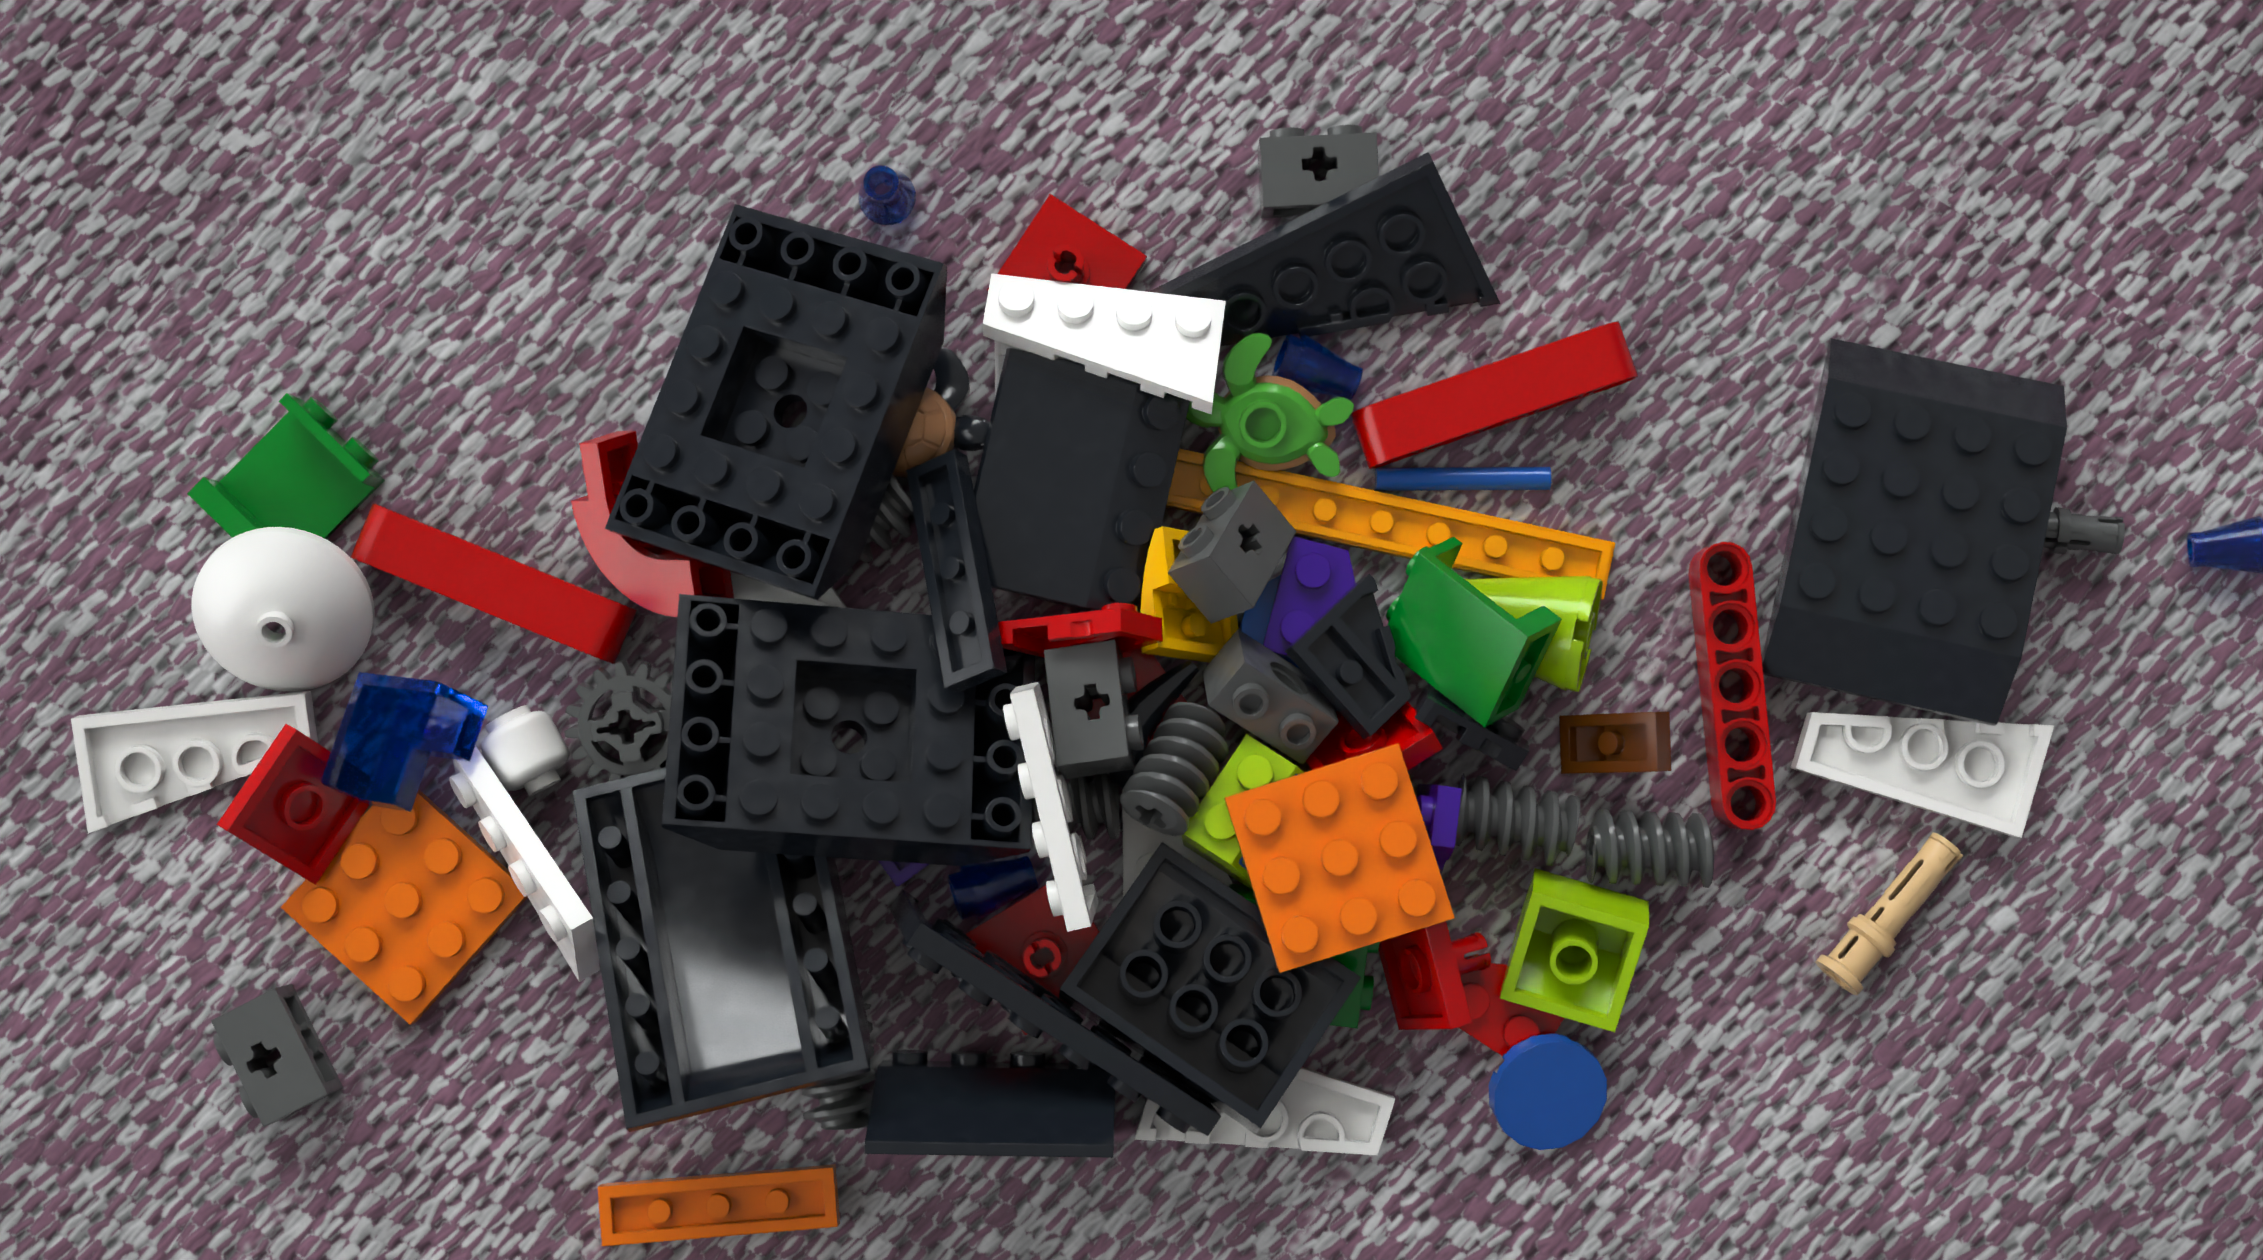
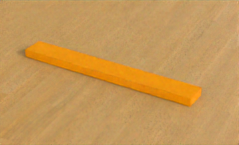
M1179 448L1166 507L1203 514L1201 506L1213 493L1204 476L1202 466L1203 453ZM1237 461L1235 472L1238 487L1254 480L1296 530L1295 535L1411 559L1423 547L1428 546L1430 548L1455 537L1463 544L1452 566L1453 569L1494 578L1591 576L1592 578L1601 579L1603 583L1601 600L1604 599L1615 542L1282 470H1259L1248 466L1244 462Z

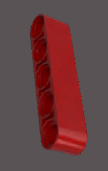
M1617 321L1373 403L1352 412L1350 415L1369 469H1375L1619 386L1637 378L1638 374L1620 323Z
M374 503L350 556L367 565L612 664H615L637 611Z
M1720 542L1703 548L1696 553L1689 564L1688 573L1711 805L1714 815L1725 826L1735 829L1754 830L1763 827L1771 820L1775 813L1776 795L1753 567L1750 556L1743 547L1733 542ZM1713 555H1720L1731 564L1732 577L1725 586L1713 582L1708 575L1707 565ZM1721 612L1731 615L1738 626V634L1731 644L1719 641L1714 634L1713 622ZM1727 670L1737 673L1742 678L1744 684L1743 694L1735 703L1726 700L1721 695L1719 689V680ZM1735 728L1743 731L1750 743L1747 755L1740 761L1732 759L1725 749V739L1728 733ZM1740 787L1749 789L1756 801L1753 813L1743 820L1738 818L1731 808V798Z

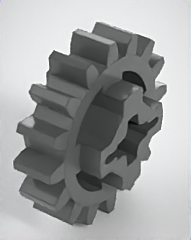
M622 660L616 663L614 677H611L601 667L593 672L594 680L597 684L596 687L583 682L577 686L575 690L584 702L583 704H570L566 707L565 713L578 718V724L568 728L564 733L567 738H580L582 746L572 754L574 760L589 756L594 761L589 768V776L593 778L605 769L610 772L609 781L624 778V775L632 776L665 767L663 761L667 760L668 735L661 750L649 759L647 757L649 752L647 742L653 734L668 731L669 734L672 694L667 688L672 677L669 671L654 679L650 677V662L644 661L640 664L636 673H631L627 661ZM640 688L649 691L657 697L663 707L655 708L641 698ZM612 689V707L606 715L592 718L599 699ZM627 710H630L632 719H642L643 722L652 721L634 734V738H631L628 729H619L618 726L609 727L624 717ZM598 741H606L618 750L620 760L607 754L600 747Z

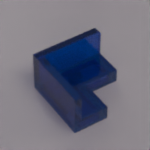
M359 672L321 782L324 786L369 805L411 812L430 756L470 762L488 705L437 681Z

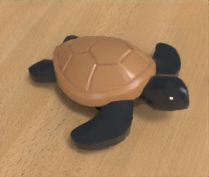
M941 348L934 366L936 376L935 389L932 390L928 387L925 389L894 469L893 475L895 477L907 478L906 470L949 452L954 447L963 451H977L984 448L990 422L976 415L956 417L954 413L970 393V379L961 360L950 349Z

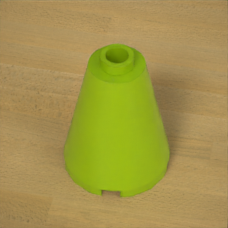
M1591 576L1465 579L1516 619L1543 605L1562 619L1534 677L1564 691H1580L1591 654L1589 646L1593 630L1596 631L1603 586L1601 579L1592 578Z

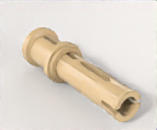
M1933 832L1920 851L1905 866L1865 916L1859 914L1857 917L1853 916L1847 923L1849 931L1828 956L1820 955L1815 961L1817 966L1846 991L1857 996L1863 990L1861 981L1882 956L1889 958L1895 951L1894 946L1897 943L1894 938L1901 928L1926 901L1945 875L1962 859L1963 854L1960 853L1961 851L1943 836Z

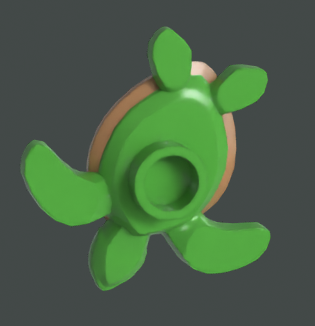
M1250 334L1239 341L1226 355L1222 372L1229 392L1224 397L1214 393L1212 415L1192 408V402L1190 401L1186 419L1201 427H1218L1220 436L1209 446L1204 454L1202 465L1204 476L1213 493L1223 487H1229L1230 490L1238 487L1235 468L1239 459L1248 466L1267 471L1286 470L1310 460L1318 472L1327 477H1335L1340 473L1338 453L1329 446L1336 437L1334 425L1342 424L1349 418L1354 409V403L1345 397H1336L1321 404L1308 390L1290 379L1269 375L1255 377L1259 362L1272 345V338L1267 334Z

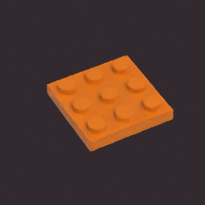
M1399 743L1224 798L1279 973L1455 918Z
M398 776L358 821L317 884L315 885L305 880L281 908L411 1025L420 1019L528 897L522 895L514 883L509 870L405 776Z

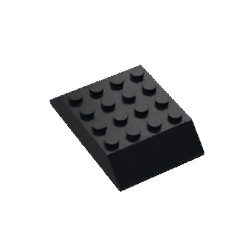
M1831 338L1823 367L1762 656L1763 675L1987 725H1997L2022 658L2067 431L2064 386Z
M666 767L572 791L625 1124L629 1132L870 1072V1030L835 858L719 850L661 828Z

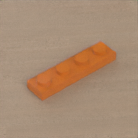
M836 1164L603 1183L598 1186L602 1246L838 1227L840 1224Z

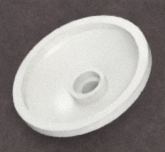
M266 527L250 530L229 539L219 546L204 563L196 579L191 608L197 634L214 660L239 679L261 688L276 691L310 690L331 683L348 672L357 663L367 647L373 630L375 614L374 601L368 582L357 564L343 550L316 534L287 527ZM277 622L285 628L286 632L275 633L267 627L266 623Z

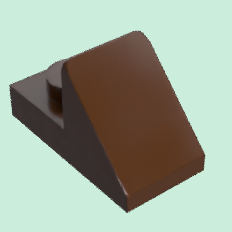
M1670 712L1559 716L1561 774L1672 771Z

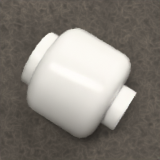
M524 705L499 716L485 726L489 734L481 743V752L507 791L525 788L528 795L533 796L561 780L556 770L561 768L568 760L569 750L547 712H531L528 705Z

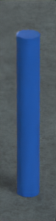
M1376 468L1375 489L1376 491L1550 490L1551 468Z

